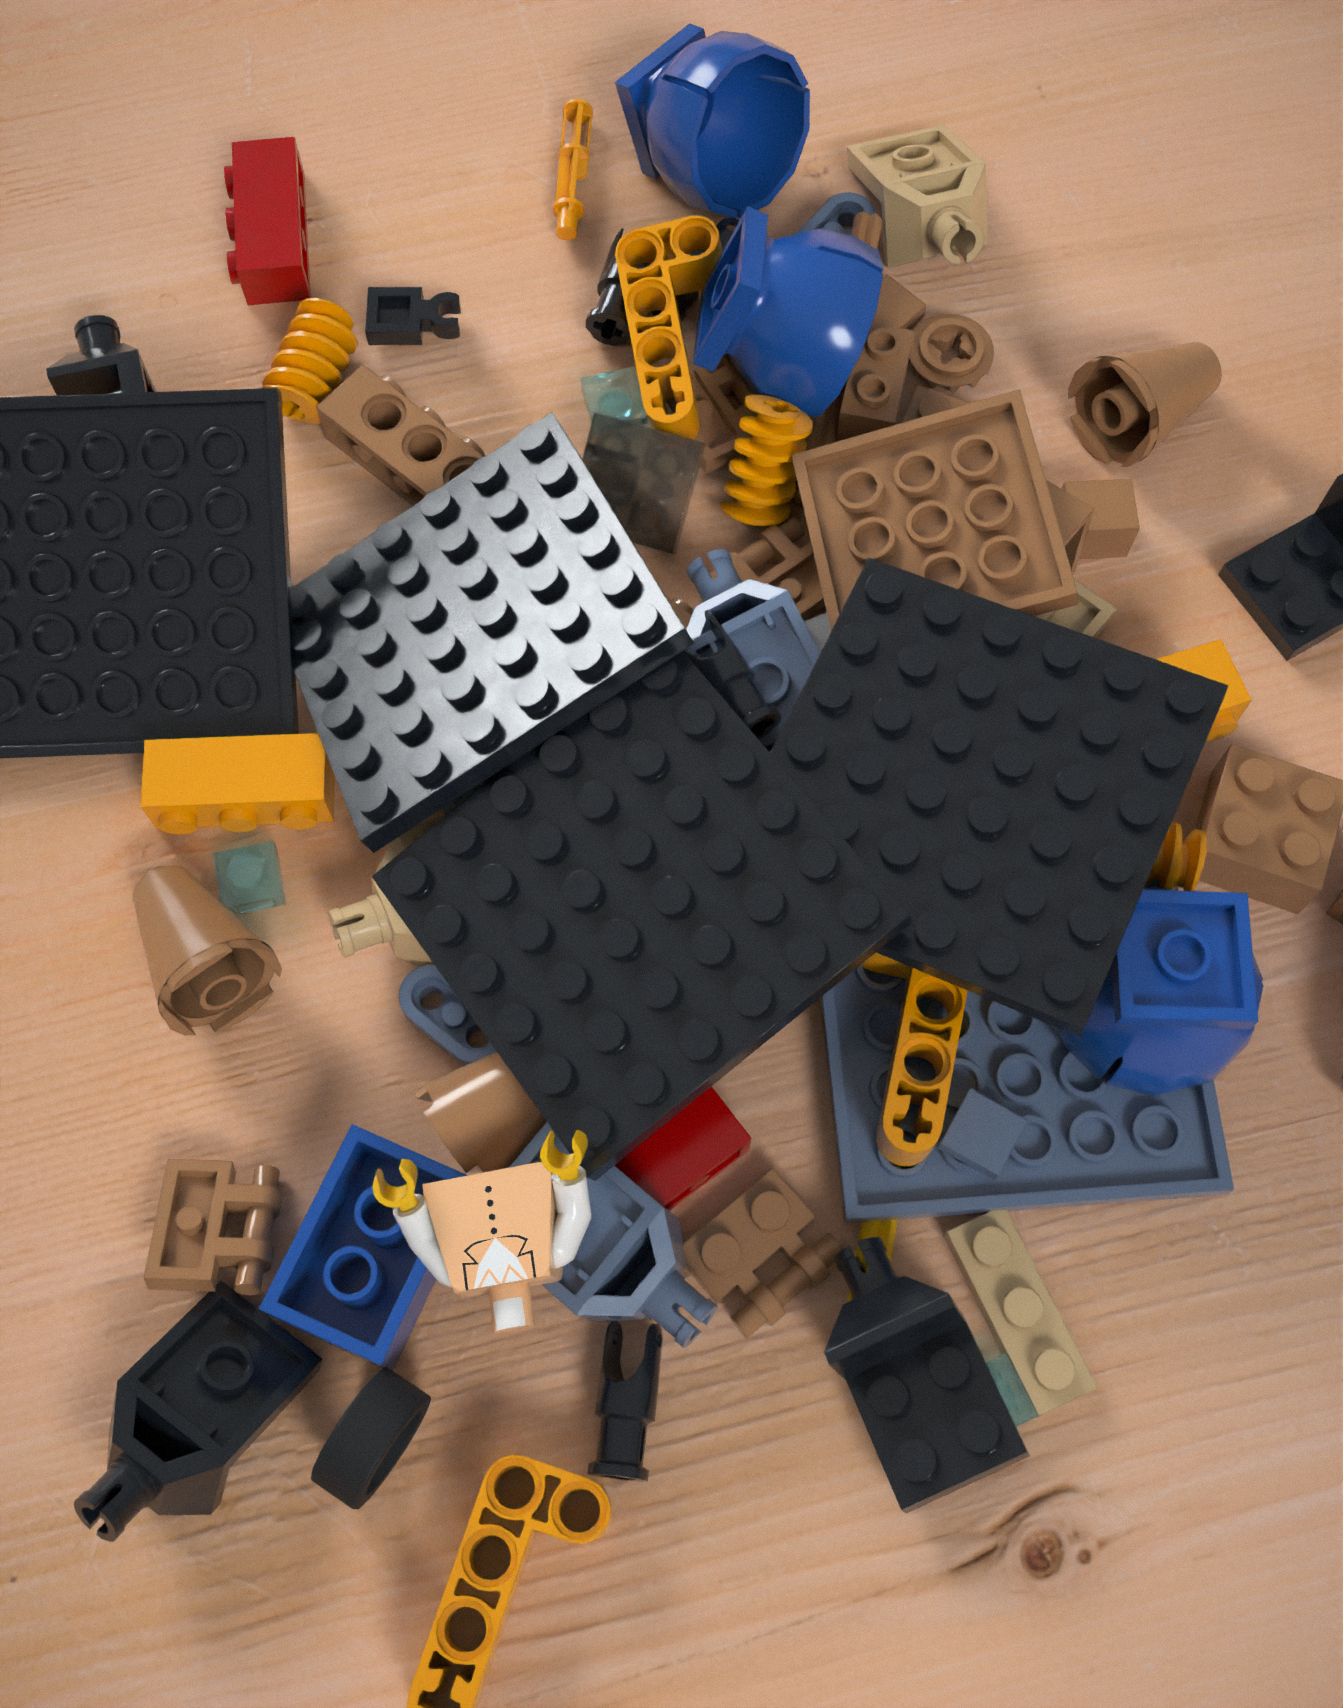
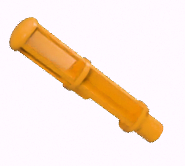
M579 98L568 100L563 106L555 203L553 205V214L557 218L556 235L562 240H573L576 238L578 221L584 216V205L575 199L576 180L585 179L587 176L593 108L586 100ZM566 120L572 123L571 141L564 144ZM588 122L586 147L580 144L581 124Z

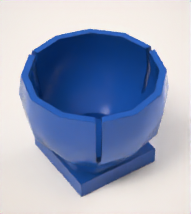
M689 23L615 82L642 174L654 179L661 176L669 190L689 206L725 217L741 218L747 206L759 210L769 205L794 174L810 129V89L805 87L809 83L794 55L781 47L747 33L720 31L706 37L704 28Z
M747 206L702 288L693 364L714 372L721 358L726 354L748 390L753 394L771 396L789 402L804 411L808 416H821L839 396L857 363L877 311L883 274L881 273L883 265L880 253L877 249L855 236L820 228L772 239L767 235L768 215Z
M1161 887L1143 890L1082 1037L1059 1029L1063 1045L1097 1079H1100L1116 1059L1123 1056V1061L1116 1071L1109 1076L1105 1084L1149 1096L1165 1094L1213 1081L1248 1045L1254 1027L1259 1022L1258 1009L1264 986L1261 972L1252 951L1248 893L1172 891Z

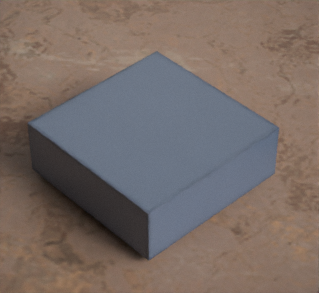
M970 1088L937 1148L991 1179L996 1180L1028 1120Z

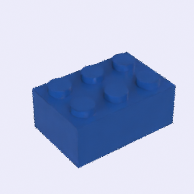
M352 1124L259 1310L274 1319L382 1369L387 1367L394 1370L435 1284L436 1278L408 1245L393 1215L394 1208L384 1206L375 1198L372 1187L376 1171L380 1168L388 1184L400 1187L407 1184L399 1169L401 1159L413 1161L418 1171L414 1193L423 1196L422 1184L468 1175Z

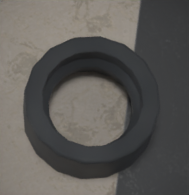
M387 1367L381 1369L362 1388L331 1432L313 1466L311 1480L350 1508L360 1509L381 1486L409 1445L429 1408L431 1397Z

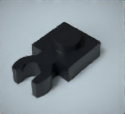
M368 287L365 328L368 345H422L423 332H432L442 339L460 337L458 318L442 317L446 314H461L459 295L452 292H443L435 295L431 300H424L422 287Z

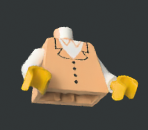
M551 1130L541 1147V1162L422 1184L424 1196L414 1193L418 1171L413 1161L401 1159L399 1169L407 1184L400 1187L388 1184L380 1168L376 1171L372 1187L375 1198L384 1206L394 1208L393 1215L408 1245L441 1285L452 1287L455 1294L465 1297L489 1294L494 1333L522 1330L535 1326L530 1287L560 1281L562 1279L563 1266L574 1260L592 1215L586 1171L580 1166L587 1150L588 1139L586 1134L580 1130H576L572 1139L573 1154H564L558 1151L554 1144L555 1135Z

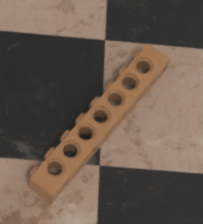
M363 364L316 406L325 438L412 506L421 501L429 492L442 487L470 468L475 461L486 456L479 445L468 437L460 439L447 429L443 420L434 410L427 406L420 408L409 400L401 387L392 378L386 375L380 378ZM387 427H393L392 429H389V430H382V429L387 428ZM425 458H435V459H433V460H431V461H427V462H422V461H421V460H423V459H425ZM667 597L687 629L694 610L679 598L671 600Z

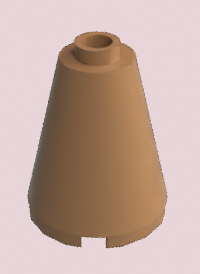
M1200 342L1094 358L1075 371L1068 388V399L1075 396L1077 410L1076 414L1070 416L1073 429L1082 445L1098 461L1105 464L1116 461L1123 463L1121 467L1131 466L1146 458L1217 390L1222 377L1219 359L1210 347Z
M175 865L159 866L148 871L134 889L133 902L159 1013L166 1021L168 1027L184 1036L196 1035L192 1027L210 1024L213 1031L218 1032L228 1029L250 1017L272 995L273 990L269 982L274 972L279 977L281 975L282 968L274 950L184 867Z
M497 1052L428 1081L415 1092L417 1099L433 1101V1104L423 1112L441 1141L466 1173L476 1165L483 1173L509 1168L547 1122Z

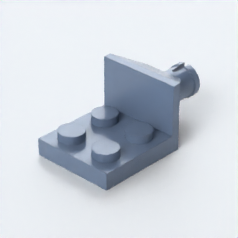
M727 549L712 550L707 555L717 573L716 579H712L701 557L691 562L686 570L702 599V603L695 606L686 629L694 641L686 649L699 658L717 655L723 649L705 618V610L711 611L755 675L753 684L767 705L776 706L782 716L780 723L768 735L760 739V742L766 749L771 751L820 652L788 590L751 579L742 582L732 563L733 559Z
M548 1122L545 1123L510 1167L541 1162V1147L548 1133L551 1130L553 1131ZM554 1132L555 1147L564 1154H570ZM615 1165L596 1181L587 1178L592 1214L590 1223L574 1260L563 1266L562 1279L557 1282L542 1284V1286L576 1316L596 1322L645 1320L648 1317L650 1320L656 1321L675 1338V1342L682 1348H686L697 1338L701 1331L679 1312V1308L683 1307L700 1323L703 1322L707 1325L717 1311L718 1305L711 1299H706L686 1282L685 1277L681 1275L686 1269L680 1219L657 1202Z

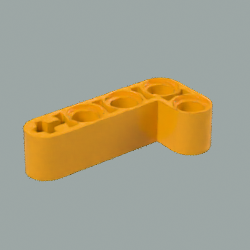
M700 215L683 217L631 230L619 239L615 251L643 407L654 438L661 445L669 448H680L689 444L696 438L700 430V417L676 299L677 295L702 290L723 252L716 225L709 218ZM705 250V252L700 255H690L695 251ZM643 263H652L645 268H636ZM651 311H662L659 315H656L654 317H644L647 313ZM661 359H672L668 365L663 367L652 366ZM674 397L676 413L668 415L664 398Z
M875 953L861 964L863 968L906 979L876 1130V1143L880 1153L889 1162L898 1166H913L921 1163L930 1154L942 1132L968 990ZM922 998H933L940 1001L947 1011V1017L940 1020L925 1017L919 1011L916 1001ZM912 1057H921L928 1060L935 1069L936 1078L930 1081L914 1079L907 1072L904 1061ZM909 1104L920 1105L916 1112L913 1126L914 1132L918 1134L914 1143L904 1141L903 1130L899 1128L909 1109Z
M512 1454L501 1457L490 1466L484 1476L409 1690L407 1708H436L432 1701L426 1699L427 1692H434L441 1688L446 1682L451 1665L437 1664L439 1653L452 1663L475 1665L473 1677L465 1670L456 1675L451 1690V1699L460 1703V1708L478 1707L536 1532L539 1531L571 1543L586 1544L596 1541L609 1527L613 1510L610 1497L599 1484L586 1477L521 1455ZM515 1468L526 1469L534 1479V1495L524 1507L510 1509L500 1499L498 1492L499 1482L509 1470ZM580 1490L589 1491L594 1494L600 1505V1516L595 1526L581 1533L569 1529L564 1523L562 1508L566 1498L573 1492ZM491 1536H498L503 1539L511 1553L510 1565L507 1571L496 1579H489L483 1576L476 1568L475 1563L476 1549L483 1540ZM463 1607H470L479 1611L486 1623L485 1638L482 1644L473 1650L463 1649L458 1646L453 1640L450 1631L451 1621L455 1613Z

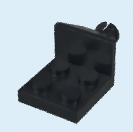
M92 315L79 320L74 327L80 352L67 354L46 368L47 377L56 395L156 392L138 349L125 343H120L121 336L117 322L104 315Z
M1343 474L1337 476L1314 514L1223 565L1218 574L1286 661L1343 629Z
M880 1237L866 1238L857 1242L868 1265L867 1273L858 1256L855 1257L850 1245L841 1250L835 1256L834 1261L838 1270L842 1272L852 1297L851 1301L842 1305L824 1354L829 1365L846 1380L901 1510L909 1513L1030 1457L968 1322L950 1294L906 1276L898 1277L887 1256V1248Z
M220 1281L216 1285L215 1292L209 1291L117 1381L109 1429L107 1471L88 1491H84L74 1501V1509L78 1517L89 1529L102 1518L105 1523L97 1530L96 1535L103 1540L114 1542L124 1532L126 1525L147 1506L157 1515H211L221 1503L230 1467L319 1372L323 1359L228 1285Z

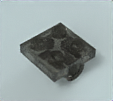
M594 412L582 460L633 543L676 554L706 443Z

